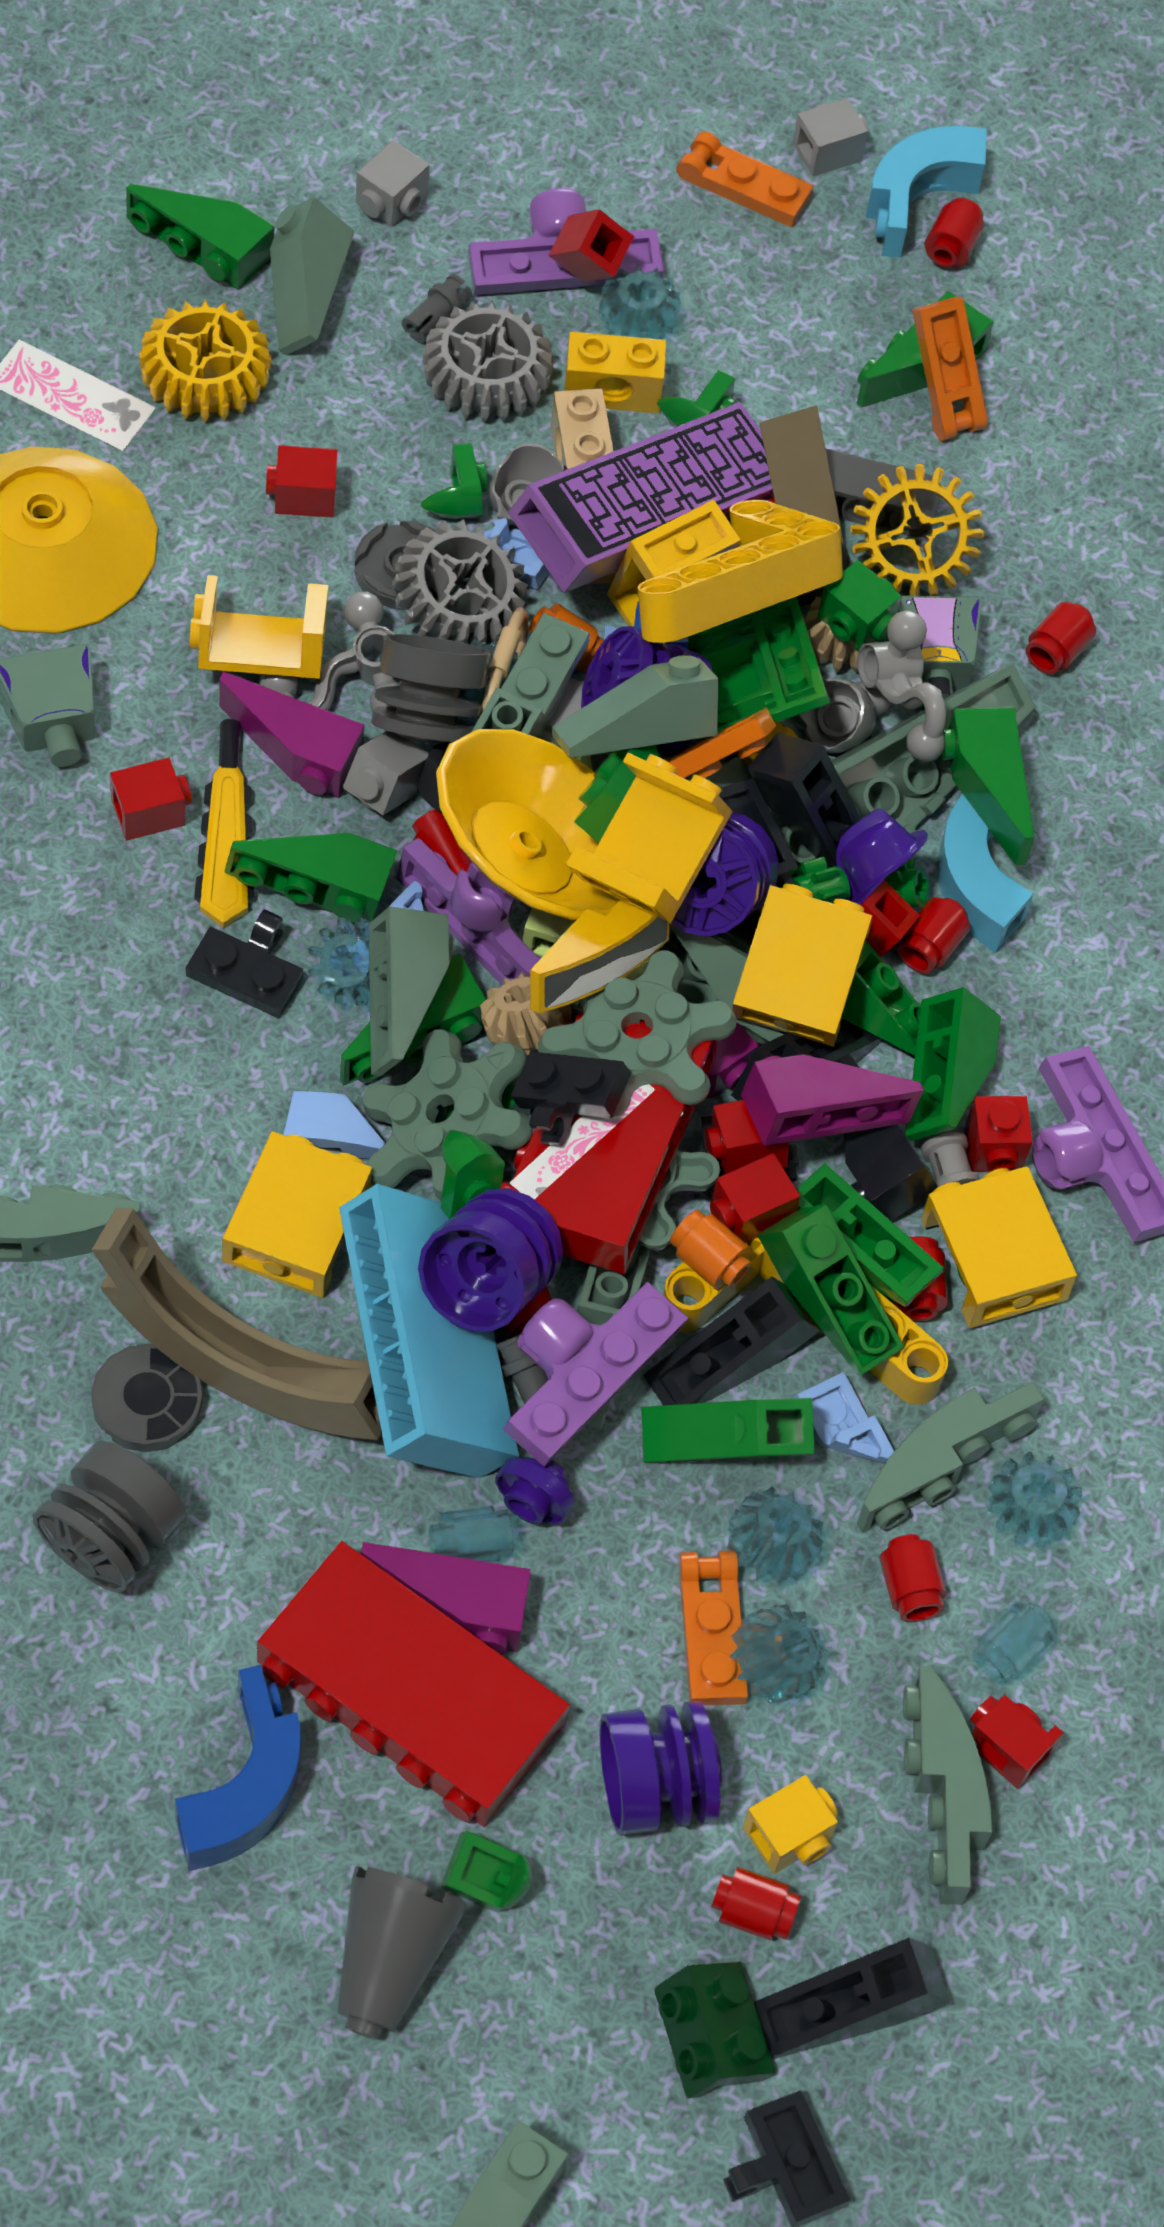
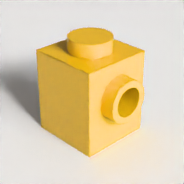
M804 1775L750 1807L742 1828L773 1874H776L797 1860H800L802 1865L805 1866L828 1852L832 1846L829 1841H831L838 1824L836 1819L838 1813L829 1794L822 1787L815 1789L809 1778Z

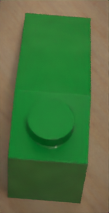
M1015 708L954 709L949 729L943 730L944 751L941 757L943 760H950L952 780L1014 864L1026 865L1034 840V831Z
M965 987L922 999L912 1080L920 1082L924 1091L909 1123H907L906 1137L911 1141L955 1129L996 1062L1001 1016Z
M826 1163L796 1189L800 1195L797 1210L804 1207L826 1204L868 1282L883 1295L906 1307L943 1273L944 1268Z

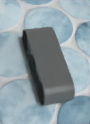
M826 449L839 519L866 525L867 518L858 516L853 512L855 506L860 505L871 509L873 502L865 498L863 495L864 490L870 488L880 496L884 490L879 485L877 478L882 474L889 479L892 486L899 483L895 473V469L899 466ZM904 468L907 480L915 479L914 470ZM924 473V480L931 481L932 475ZM913 490L921 512L928 517L935 518L940 497L927 491ZM899 494L891 498L883 506L878 515L876 528L893 531L901 525L903 511ZM909 506L911 519L906 523L910 527H904L902 534L915 538L930 534L933 525H920L918 519L914 517L912 507Z

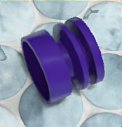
M633 626L620 627L609 634L603 641L587 669L582 687L581 708L648 666L667 663L673 657L685 655L700 658L713 672L711 663L703 655L677 644L646 641L642 638L641 630ZM692 739L658 744V753L661 755H675L686 748Z
M731 814L671 924L685 933L705 937L726 933L764 905L770 885L776 887L779 862L774 843L762 826L743 814ZM705 868L708 877L716 878L717 883L711 888L709 880L700 878L699 875Z
M510 1188L488 1189L472 1197L464 1207L456 1212L454 1217L448 1219L439 1227L422 1247L418 1264L422 1290L433 1308L451 1324L469 1331H494L509 1324L540 1291H543L559 1272L563 1255L560 1231L549 1212L531 1196Z
M698 1700L684 1702L681 1709V1723L672 1705H661L658 1715L657 1733H651L646 1717L640 1709L604 1713L601 1715L599 1743L602 1774L609 1812L617 1834L621 1836L656 1831L660 1825L661 1804L667 1802L672 1817L679 1827L689 1825L692 1806L698 1821L702 1824L717 1822L720 1816L721 1758L715 1734L711 1729L709 1718L702 1702Z

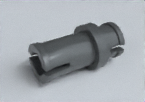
M450 274L443 284L436 283L428 290V298L402 320L404 331L407 332L414 326L416 329L409 336L418 343H424L430 329H436V323L439 321L440 316L450 318V313H452L454 306L462 310V304L472 297L470 287L466 286L461 292L457 290L465 281L455 274Z
M517 1334L496 1344V1347L500 1350L506 1363L501 1367L505 1376H512L525 1404L548 1381L545 1371L518 1348L517 1340L520 1334Z

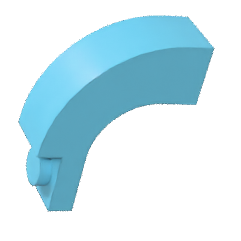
M967 126L931 128L908 136L894 145L885 154L876 168L866 211V218L876 219L875 237L883 238L882 256L901 258L907 231L908 206L918 197L935 191L979 193L986 162L987 129Z
M962 793L950 812L937 858L938 883L943 898L953 899L965 909L970 923L969 934L996 953L1026 919L1033 893L1004 874L994 863L987 845L993 834Z

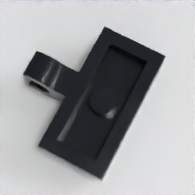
M265 909L259 915L248 943L210 926L185 967L187 977L280 1019L303 980V968L271 954L283 934V930L279 929L283 917Z
M530 1051L511 1097L519 1108L533 1110L529 1125L532 1129L545 1130L540 1140L542 1144L562 1146L568 1137L569 1127L574 1114L604 1118L613 1117L631 1072L624 1061Z
M801 2090L746 2112L743 2118L760 2154V2158L742 2163L728 2170L730 2176L724 2178L723 2182L732 2202L751 2196L773 2184L791 2227L800 2226L845 2208L848 2205L850 2198Z

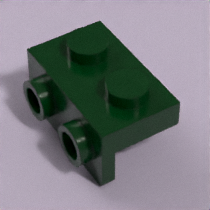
M741 1962L687 1965L655 1987L659 2013L664 2022L675 2059V2066L680 2075L687 2098H699L716 2086L761 2082L775 2074Z

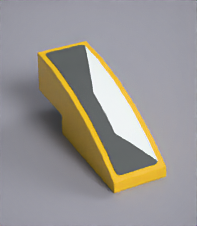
M621 899L606 916L587 908L530 970V1010L540 1014L569 1005L603 990L606 984L615 978L626 977L649 960L654 953L669 941V923Z

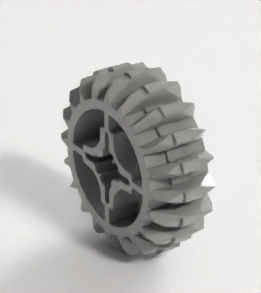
M492 300L486 308H479L472 301L467 312L454 306L452 313H450V318L440 316L439 321L436 323V329H430L426 338V349L423 350L422 363L425 364L424 377L426 385L432 386L434 399L445 398L444 403L446 404L447 411L459 406L462 407L461 412L464 419L470 416L472 412L480 413L483 423H485L490 414H496L504 423L509 410L522 417L523 412L526 410V405L536 407L537 402L540 400V394H545L546 389L549 387L550 374L553 371L550 338L543 337L544 332L542 331L541 324H531L528 312L518 316L514 315L511 304L504 310L496 309Z
M464 519L457 522L453 530L444 520L436 526L434 531L426 527L420 531L417 540H410L403 550L404 555L400 556L396 562L395 572L398 574H396L392 581V589L399 592L395 599V608L408 610L404 617L405 625L418 623L421 626L418 631L419 636L431 634L436 638L468 643L483 648L486 642L492 646L497 644L502 628L508 626L514 611L517 608H525V602L522 599L527 593L528 584L520 581L524 575V566L511 564L516 556L515 548L502 550L499 547L502 542L501 534L494 536L490 540L483 536L485 533L483 524L477 526L474 532H470ZM483 574L488 578L492 587L485 582ZM466 578H470L464 589L459 588L453 596L450 595L456 584L461 585ZM427 585L435 591L437 601L431 595Z

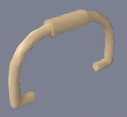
M517 608L512 614L508 626L502 628L488 668L490 678L482 703V712L496 687L500 688L502 679L507 677L512 661H517L527 643L529 613L524 608Z

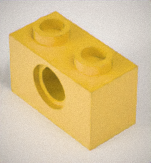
M570 331L564 391L602 388L606 409L659 414L660 408L657 402L662 397L666 340Z

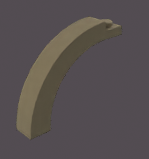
M134 1208L115 1209L91 1249L108 1273L100 1288L115 1308L152 1345L191 1374L200 1377V1380L268 1415L324 1433L378 1440L382 1431L368 1361L349 1360L308 1351L269 1336L236 1318L214 1303L181 1274L159 1247Z

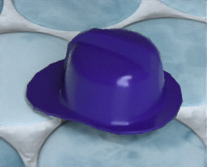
M881 808L873 810L849 827L841 836L836 848L837 866L845 872L850 885L849 901L860 905L889 874L902 866L921 849L927 841L928 833L925 830H920L910 834Z

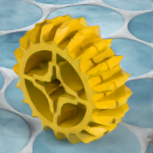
M206 298L201 307L193 308L185 301L181 312L168 307L164 319L154 318L151 331H146L142 339L139 366L142 367V381L145 387L150 388V394L153 396L154 402L164 400V406L168 413L180 407L185 421L193 412L200 413L205 423L210 413L216 412L225 421L229 414V408L243 414L246 402L257 403L260 390H264L268 383L269 369H271V354H269L266 334L260 333L257 320L246 321L243 308L230 313L225 301L218 308L210 307Z
M917 464L914 470L915 479L907 480L906 471L903 466L895 469L899 483L892 486L884 474L877 478L879 485L884 490L880 496L870 488L864 490L863 495L866 499L873 502L871 509L860 505L855 506L853 512L858 516L867 518L866 525H851L850 533L855 535L865 534L866 542L853 545L852 551L854 554H858L868 550L871 558L864 561L863 564L869 569L876 564L881 569L877 574L878 577L886 579L887 576L894 578L895 580L892 585L898 593L901 591L902 583L905 582L910 583L909 596H919V584L926 583L929 595L937 596L938 587L935 580L942 577L945 585L952 589L957 585L954 577L949 573L954 567L963 575H968L971 572V568L962 562L961 558L963 554L978 558L981 553L976 547L967 546L968 538L979 539L984 537V530L969 529L968 521L981 518L982 512L980 509L968 513L965 512L963 505L969 503L974 498V494L969 491L958 499L952 493L961 483L958 477H954L947 487L939 484L944 474L942 468L937 467L933 472L931 481L924 480V465ZM913 490L927 491L937 495L949 505L953 514L936 518L926 516L921 512ZM899 494L903 511L901 525L893 531L876 535V522L881 509L891 498ZM909 506L912 507L914 517L918 519L920 525L942 524V527L932 529L930 536H924L927 540L922 545L925 557L922 556L920 547L916 545L914 539L906 540L905 537L897 540L891 539L892 536L902 534L904 527H910L906 523L911 519ZM958 528L957 542L951 556L944 564L935 569L931 553L932 540L939 533ZM899 545L908 547L913 552L916 562H918L920 573H908L897 569L884 558L880 550Z

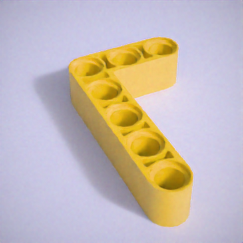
M748 500L732 505L729 508L730 524L741 539L737 548L648 579L637 586L642 638L653 643L677 641L840 580L843 577L840 526L834 522L764 500Z
M759 1237L746 1243L751 1247L748 1260L752 1263V1266L745 1277L732 1288L725 1284L719 1289H714L684 1262L670 1273L666 1279L663 1296L688 1317L686 1323L678 1332H693L702 1327L758 1274L765 1280L772 1276L783 1283ZM871 1285L904 1348L869 1371L907 1403L916 1405L926 1404L935 1399L940 1391L948 1367L946 1351ZM688 1295L696 1299L698 1303L693 1305L682 1304L675 1297ZM915 1366L922 1367L930 1373L931 1377H918L909 1368Z

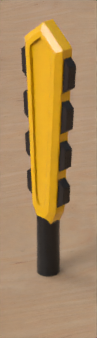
M225 719L220 723L219 767L213 775V781L205 785L204 804L210 808V811L202 815L201 834L207 838V841L199 845L198 866L204 871L202 875L196 877L194 899L200 903V912L222 928L247 914L248 905L254 902L253 886L245 885L238 881L236 877L224 873L233 841L246 840L252 836V816L245 812V809L251 805V787L244 783V776L239 769L240 722L235 719Z

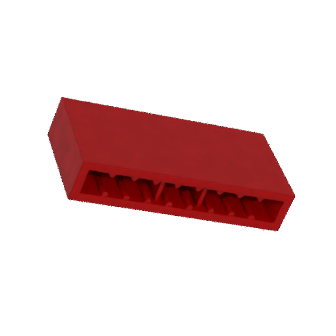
M583 1010L579 1011L575 1022L582 1018ZM641 1020L639 1024L634 1023L628 1025L624 1030L622 1029L625 1035L637 1039L647 1036L652 1031L645 1025L644 1020ZM717 1040L702 1042L692 1052V1061L705 1072L707 1077H709L716 1060ZM649 1084L655 1090L534 1199L549 1212L560 1231L564 1256L625 1275L697 1105L680 1103L674 1099L665 1087L657 1084ZM574 1114L570 1127L583 1115ZM535 1129L531 1139L518 1148L514 1161V1168L517 1169L514 1178L550 1146L542 1144L540 1141L545 1130ZM506 1181L500 1187V1189L510 1188L518 1191L510 1182Z
M342 1540L257 1641V1662L262 1667L263 1675L270 1682H275L280 1688H286L287 1685H290L306 1697L304 1699L305 1704L318 1717L328 1722L333 1718L338 1720L351 1730V1738L363 1750L372 1755H377L380 1751L397 1764V1772L408 1783L420 1789L425 1785L443 1797L442 1803L452 1815L463 1822H470L473 1819L484 1828L567 1722L570 1708L569 1703Z

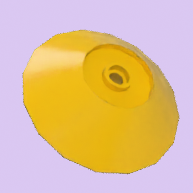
M30 446L0 454L1 627L19 632L59 634L100 623L135 598L155 565L158 527L144 493L114 465L75 449ZM46 516L48 518L40 519L38 517Z
M476 729L448 745L436 771L440 810L459 847L491 884L532 908L571 921H576L587 908L606 916L620 900L583 882L565 865L575 846L593 854L599 844L574 822L585 805L578 798L594 779L593 775L595 772L574 757L569 758L564 750L555 744L514 729Z

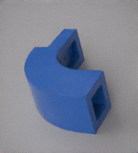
M261 1665L238 1670V1692L252 1742V1752L246 1765L236 1777L218 1788L175 1799V1819L188 1871L226 1862L254 1847L276 1826L285 1813L295 1791L299 1774L301 1747L298 1713L283 1715L277 1685L275 1682L265 1683Z

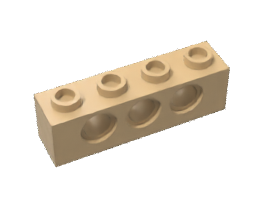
M603 389L555 391L550 429L554 453L562 462L564 471L613 452ZM616 572L587 584L612 583Z

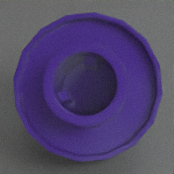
M510 1458L505 1461L495 1477V1484L499 1492L504 1496L503 1500L507 1508L516 1516L529 1523L562 1524L575 1505V1499L569 1490L570 1486L564 1478L566 1476L565 1470L554 1460H551L544 1467L535 1458Z

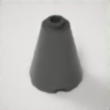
M360 1866L355 1867L351 1879L337 2011L339 2015L348 2018L345 2026L346 2030L379 2040L382 2030L388 2032L395 2031L462 1919L467 1906L465 1901L445 1892L443 1900L432 1897L433 1892L428 1889L429 1885L376 1868L368 1867L366 1871Z

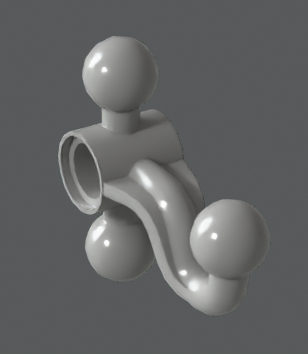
M368 591L357 592L349 597L343 609L347 623L359 631L353 642V649L334 656L321 667L320 679H316L314 697L311 701L307 702L327 711L330 710L334 699L337 679L352 675H358L366 684L375 686L370 697L372 710L378 707H395L378 701L375 698L376 689L381 687L400 686V684L394 681L395 678L379 670L380 662H372L365 658L371 651H382L384 636L394 633L387 627L378 625L383 616V606L377 596ZM261 674L259 685L294 698L299 685V677Z
M905 610L896 613L889 620L887 627L889 641L865 643L861 646L857 661L861 680L859 686L869 694L875 706L876 716L884 714L892 706V703L900 704L906 709H915L924 705L926 713L925 722L916 724L908 732L906 744L909 753L916 760L929 762L938 759L944 751L943 730L946 723V708L941 690L930 683H922L921 679L924 663L920 645L925 641L927 634L925 620L918 613Z

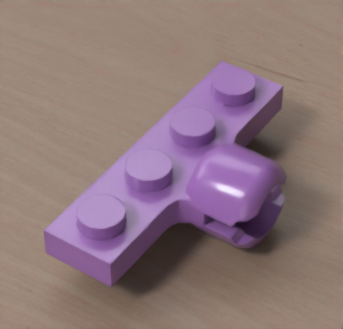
M569 188L546 190L535 196L530 204L529 215L533 236L526 239L469 243L468 257L474 295L661 280L664 270L657 229L628 231L635 237L615 277L583 283L548 255L568 216L587 212L584 197L576 190Z
M420 838L404 846L396 879L405 888L414 880L421 884L422 905L429 912L448 914L449 932L501 985H503V978L509 980L516 979L523 971L530 977V970L542 957L535 955L518 938L516 931L509 923L515 898L491 884L472 862L469 864L468 872L460 869L457 876L449 868L445 859L439 853L433 852Z
M1090 1046L1045 1057L1039 1070L1067 1122L1043 1128L1032 1144L1033 1164L1042 1182L1055 1189H1065L1087 1182L1099 1183L1105 1189L1133 1242L1164 1234V1180Z
M646 1282L606 1323L600 1326L589 1323L564 1299L554 1298L547 1302L527 1322L517 1343L518 1348L545 1371L548 1381L507 1421L503 1430L545 1467L684 1326L688 1317L649 1282Z

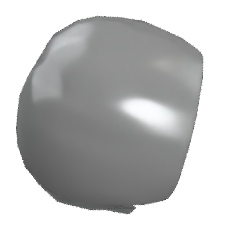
M524 443L510 451L498 466L490 483V499L493 509L497 513L496 517L498 520L506 517L508 525H516L508 512L527 486L564 471L562 462L552 451L539 444Z
M844 679L824 680V685L830 704L799 714L798 717L806 724L805 737L807 741L823 745L825 750L830 753L847 752L861 745L870 737L876 721L875 706L869 694L857 683Z

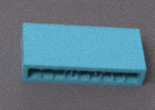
M376 1184L340 1206L339 1210L386 1457L481 1478L503 1466L506 1460L519 1457L516 1441L503 1430L507 1421L511 1418L494 1332L469 1331L451 1324L433 1308L422 1290L418 1272L421 1249L430 1236L449 1219L440 1208L441 1202Z

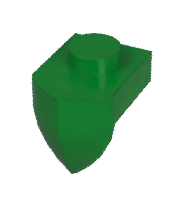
M718 369L695 402L685 398L665 397L659 399L657 405L674 427L683 425L736 404L737 400L733 399L735 377Z
M472 443L453 445L450 470L453 487L446 488L429 496L421 502V508L448 519L481 517L482 492L487 491V475L484 462L476 463Z
M450 1130L442 1144V1157L446 1163L440 1205L441 1210L449 1219L454 1217L456 1212L464 1207L472 1197L488 1189H500L505 1162L487 1142L466 1132Z
M465 1831L459 1835L440 1888L492 1911H501L511 1908L528 1894L532 1886V1870L525 1856L474 1833Z

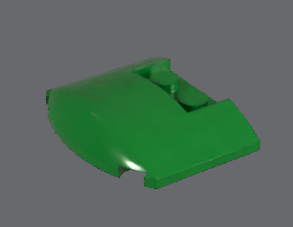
M797 597L688 636L687 649L703 655L710 661L713 673L718 678L717 733L765 708L768 709L776 723L830 704Z

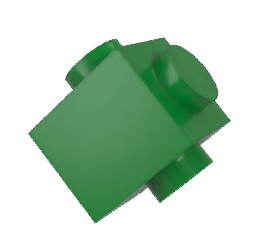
M857 560L843 571V577L840 580L824 587L818 617L830 627L838 639L850 643L859 651L865 643L875 642L876 640L884 642L888 639V623L898 613L902 596L887 579L878 577L862 562Z

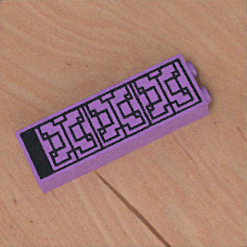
M741 402L531 483L509 510L508 514L563 593H566L616 572L630 541L713 499L730 523L729 508L732 505L748 500L766 501L774 497L761 430Z

